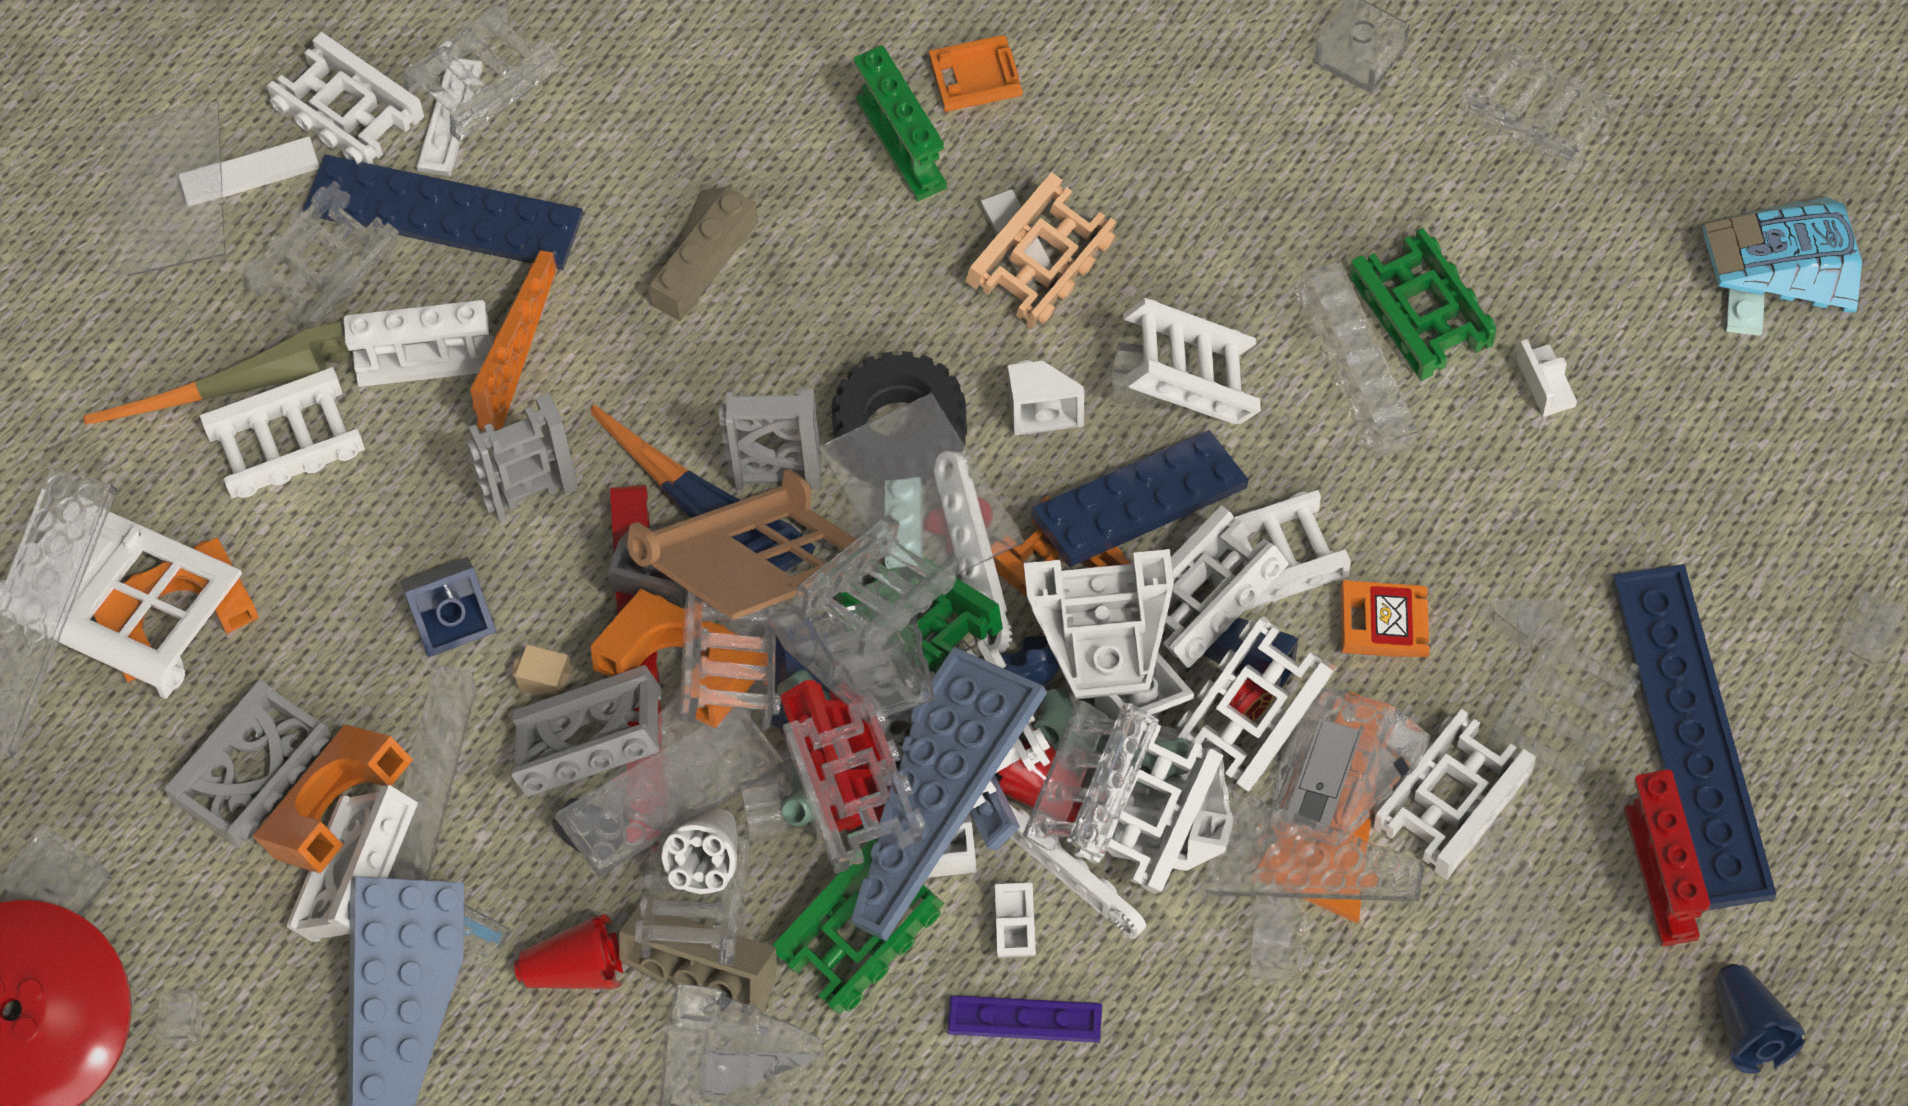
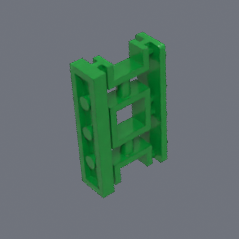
M880 45L855 56L854 65L866 82L865 85L861 86L863 94L856 96V103L917 202L947 189V182L934 161L940 159L938 152L944 149V142L885 47Z
M1424 228L1416 230L1415 237L1411 238V236L1404 238L1402 250L1406 254L1405 256L1384 266L1375 253L1369 255L1368 260L1363 255L1351 260L1350 280L1420 381L1432 377L1434 370L1438 369L1440 371L1446 368L1447 356L1443 351L1465 340L1475 353L1481 351L1483 346L1486 349L1493 347L1497 331L1493 318L1489 314H1484L1478 305V300L1473 290L1464 286L1456 266L1452 262H1447L1441 253V247L1437 239L1433 236L1430 237ZM1423 258L1431 271L1415 278L1410 270L1421 265ZM1398 276L1403 284L1392 289L1390 294L1383 283ZM1430 288L1442 307L1419 317L1407 299ZM1459 310L1468 323L1452 330L1447 321L1457 317ZM1434 328L1439 337L1429 341L1427 347L1419 335Z
M924 557L923 565L893 569L886 568L884 559L883 563L877 565L880 577L865 590L851 582L846 586V589L840 587L835 591L838 613L846 622H853L862 628L872 639H879L887 644L898 656H905L910 660L914 658L916 665L924 673L933 671L936 674L953 649V646L968 633L980 640H984L987 634L994 637L1003 629L998 603ZM902 580L908 583L899 591L895 590L902 583ZM882 599L886 600V602L879 607L880 611L874 608V606L877 603H879ZM918 600L931 608L916 624L904 628L903 619L906 617L901 613ZM953 612L959 615L951 624L946 622L953 616ZM936 632L938 635L931 640V644L925 641L929 635ZM919 633V637L914 639L913 636ZM920 638V642L915 645L914 641Z
M874 837L772 945V947L776 948V955L784 960L795 972L799 973L811 961L831 981L818 996L832 1010L839 1014L845 1010L850 1012L863 999L862 992L871 983L876 984L889 971L888 964L897 955H904L915 942L914 936L923 927H930L941 914L940 908L944 905V902L923 884L909 905L913 912L899 927H895L887 941L873 936L857 952L837 931L853 915L863 878L867 879L873 860L870 856L873 844L878 843V840ZM821 930L836 943L822 959L807 946ZM846 954L861 966L847 983L832 970Z

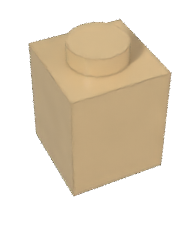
M526 645L523 656H518L514 662L512 676L516 679L519 691L551 698L564 692L572 669L568 655Z

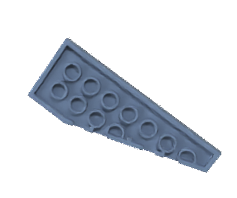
M953 647L914 706L911 716L913 724L909 737L904 739L902 746L904 755L899 772L895 771L881 817L880 825L882 829L878 843L873 844L870 856L873 860L867 879L863 878L851 919L856 927L887 941L1046 696L1047 691L1043 685Z
M354 877L351 879L347 1106H415L463 961L464 883Z

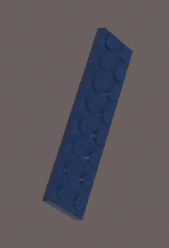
M326 154L303 208L305 216L530 264L535 261L540 250L552 252L558 270H564L584 215L582 208L364 162L357 165L355 160Z

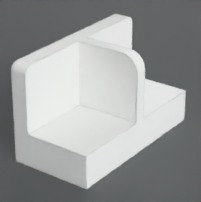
M1528 339L1521 340L1516 360L1542 416L1576 407L1577 400L1564 375L1567 365L1565 358H1556L1550 344L1532 349Z

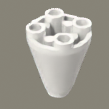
M723 809L711 810L684 823L671 832L663 845L662 861L665 871L669 875V883L674 888L706 894L721 891L726 887L735 872L737 863V825L730 812Z

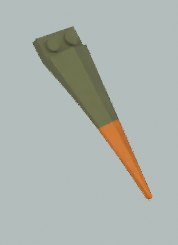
M341 321L308 328L280 344L223 371L159 395L85 415L83 420L85 424H93L298 380L325 370L326 360L328 359L330 362L348 360L350 355L354 354V350H348L346 347L345 327Z

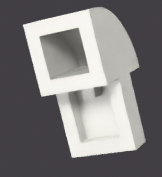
M1033 883L995 884L998 958L1036 956Z

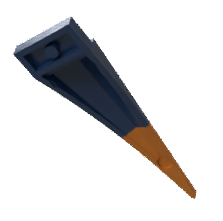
M592 405L591 414L691 518L741 501L664 455L598 406ZM780 519L765 524L790 541L803 536L791 524ZM756 528L732 536V538L755 553L780 545ZM812 543L800 546L812 555L816 548ZM791 551L766 559L782 571H786L805 561Z

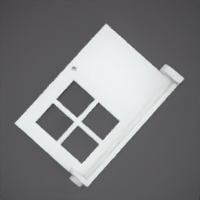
M76 497L10 581H0V622L2 623L5 618H8L155 686L160 697L167 699L171 692L181 685L185 677L183 661L180 655L242 575L240 569ZM143 551L172 564L149 594L119 582ZM180 568L209 581L186 612L157 599ZM113 589L142 601V604L119 633L90 620ZM151 606L180 619L158 650L128 638L129 634Z

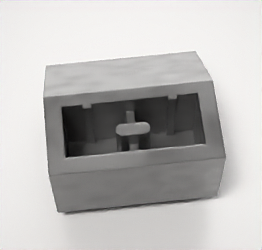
M648 528L651 532L656 531L655 529ZM628 530L619 540L608 570L612 590L635 596L640 589H643L653 595H660L668 602L682 607L687 589L652 565L642 567L633 561L628 550Z

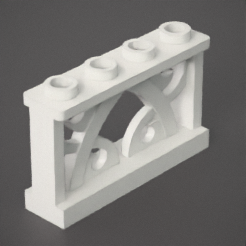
M390 785L381 786L379 792L355 797L340 796L327 828L343 844V847L321 874L313 871L308 872L287 922V927L311 942H319L321 938L350 934L351 879L354 877L388 878L418 802Z

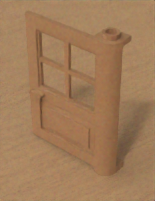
M790 469L784 470L782 486L654 532H651L648 528L637 522L629 526L628 550L633 561L642 567L652 565L732 620L784 600L790 601L792 597L881 564L884 560V556L810 509L812 494L810 485L800 475ZM790 516L813 531V533L790 541L765 524ZM756 528L780 545L755 553L732 538V536ZM824 538L849 555L824 563L800 546ZM791 551L814 566V568L790 576L766 559Z

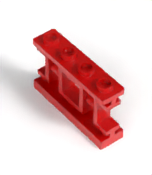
M804 680L781 694L780 698L826 834H837L844 829L851 831L866 823L867 819L864 812L871 813L876 829L881 830L880 821L896 770L875 713L848 683H844L829 692L832 700L825 699L821 684L816 683V680ZM847 743L855 769H849L841 744Z
M1667 769L1638 774L1635 777V785L1639 798L1634 799V805L1625 806L1624 814L1661 946L1665 947L1699 941L1700 934L1695 918L1701 917V911L1709 910L1711 904L1673 772Z

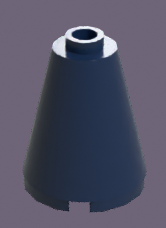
M1730 964L1719 971L1714 981V986L1731 1059L1736 1069L1743 1073L1755 1074L1761 1072L1757 1067L1759 1064L1773 1060L1775 1068L1793 1058L1803 1048L1805 1043L1802 1039L1805 1031L1801 1024L1747 966Z

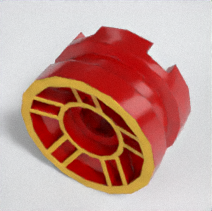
M1247 678L1229 705L1254 721L1270 706L1274 695L1250 678Z

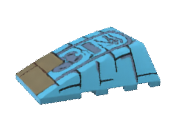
M1818 195L1703 225L1702 231L1718 286L1763 295L1765 292L1775 293L1779 295L1780 299L1792 302L1795 298L1812 301V306L1827 308L1828 305L1842 307V312L1857 311L1862 260L1843 203L1823 195Z

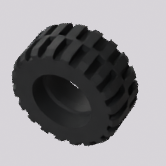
M892 351L882 353L881 358L875 359L874 356L863 360L861 368L854 366L847 372V380L843 379L836 388L837 395L833 397L831 405L835 448L839 457H843L846 468L850 472L857 469V478L865 483L873 479L875 480L876 487L885 489V481L920 478L923 487L927 485V479L930 477L936 481L934 466L941 453L963 452L966 444L965 436L967 435L965 396L961 392L960 383L957 378L952 375L949 376V369L942 363H938L936 366L933 365V358L921 354L920 358L914 357L913 352L902 351V355H893ZM899 402L917 405L927 411L932 417L931 422L922 431L905 438L883 436L872 430L867 424L868 419L875 411L885 405Z

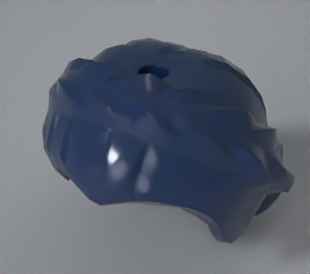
M1045 636L1025 637L1021 651L1002 656L1006 663L1004 669L1040 685L1050 682L1060 667Z

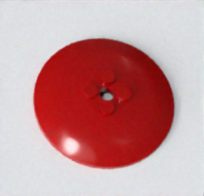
M13 900L0 902V1106H80L93 1096L109 1078L125 1048L131 1024L132 1001L130 985L124 965L106 936L92 923L75 912L43 901ZM11 1001H19L22 1006L20 1016L16 1020L7 1021L3 1014L5 1006Z

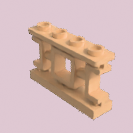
M1052 172L971 265L965 280L974 289H977L979 286L983 287V292L987 295L999 283L1023 301L1018 308L1016 317L1027 320L1026 326L1031 330L1038 321L1042 324L1048 321L1056 309L1053 306L1054 302L1059 297L1065 300L1076 285L1073 282L1075 277L1079 273L1085 276L1096 262V259L1093 258L1099 249L1105 252L1116 238L1113 230L1117 222L1114 219L1110 218L1107 221L1104 219L1105 215L1099 212L1089 223L1065 205L1069 201L1072 191L1069 188H1062L1060 186L1062 179ZM1055 199L1049 213L1061 221L1059 226L1055 229L1040 218L1031 228L1030 226L1051 201ZM1074 230L1088 241L1098 231L1099 233L1078 258L1074 260L1073 258L1079 246L1068 239L1067 236ZM1038 236L1063 253V256L1050 271L1025 253ZM1014 246L1015 249L1012 251L1009 260L1021 268L1019 273L1013 276L1003 267L999 266L990 276L989 274ZM1034 278L1048 289L1057 278L1056 284L1034 309L1032 306L1036 303L1039 294L1029 288L1027 283Z

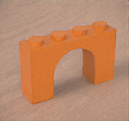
M218 537L210 541L200 542L193 548L233 566ZM163 561L159 566L151 570L132 575L123 584L149 594L172 564ZM180 568L158 598L174 591H191L200 594L209 581ZM240 578L214 610L226 634L259 618ZM113 589L93 616L98 624L119 633L142 604V601ZM144 615L128 638L152 648L143 630ZM122 672L127 682L136 679L135 677Z
M643 589L637 592L591 644L593 670L608 677L639 667L649 655L663 648L685 647L703 655L707 660L706 663L683 689L684 712L714 728L720 724L764 671L763 646L759 645L755 640L742 637L721 624L708 621L689 609H683L668 602L662 596L653 595Z
M344 725L252 837L276 860L321 874L343 847V844L320 821L328 806L344 791L360 783L369 782L381 786H392L413 759L389 735Z

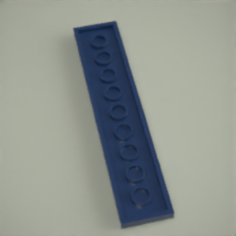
M1685 564L1616 574L1613 576L1612 583L1662 770L1670 769L1673 772L1710 900L1709 910L1774 900L1777 895Z

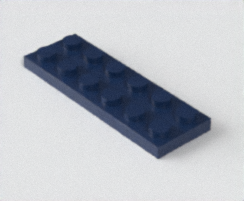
M1208 430L1038 504L1032 508L1031 517L1067 565L1072 567L1247 489L1249 479L1212 432Z

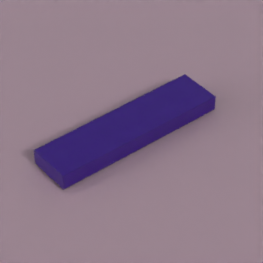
M950 995L948 1035L1100 1043L1102 1003Z

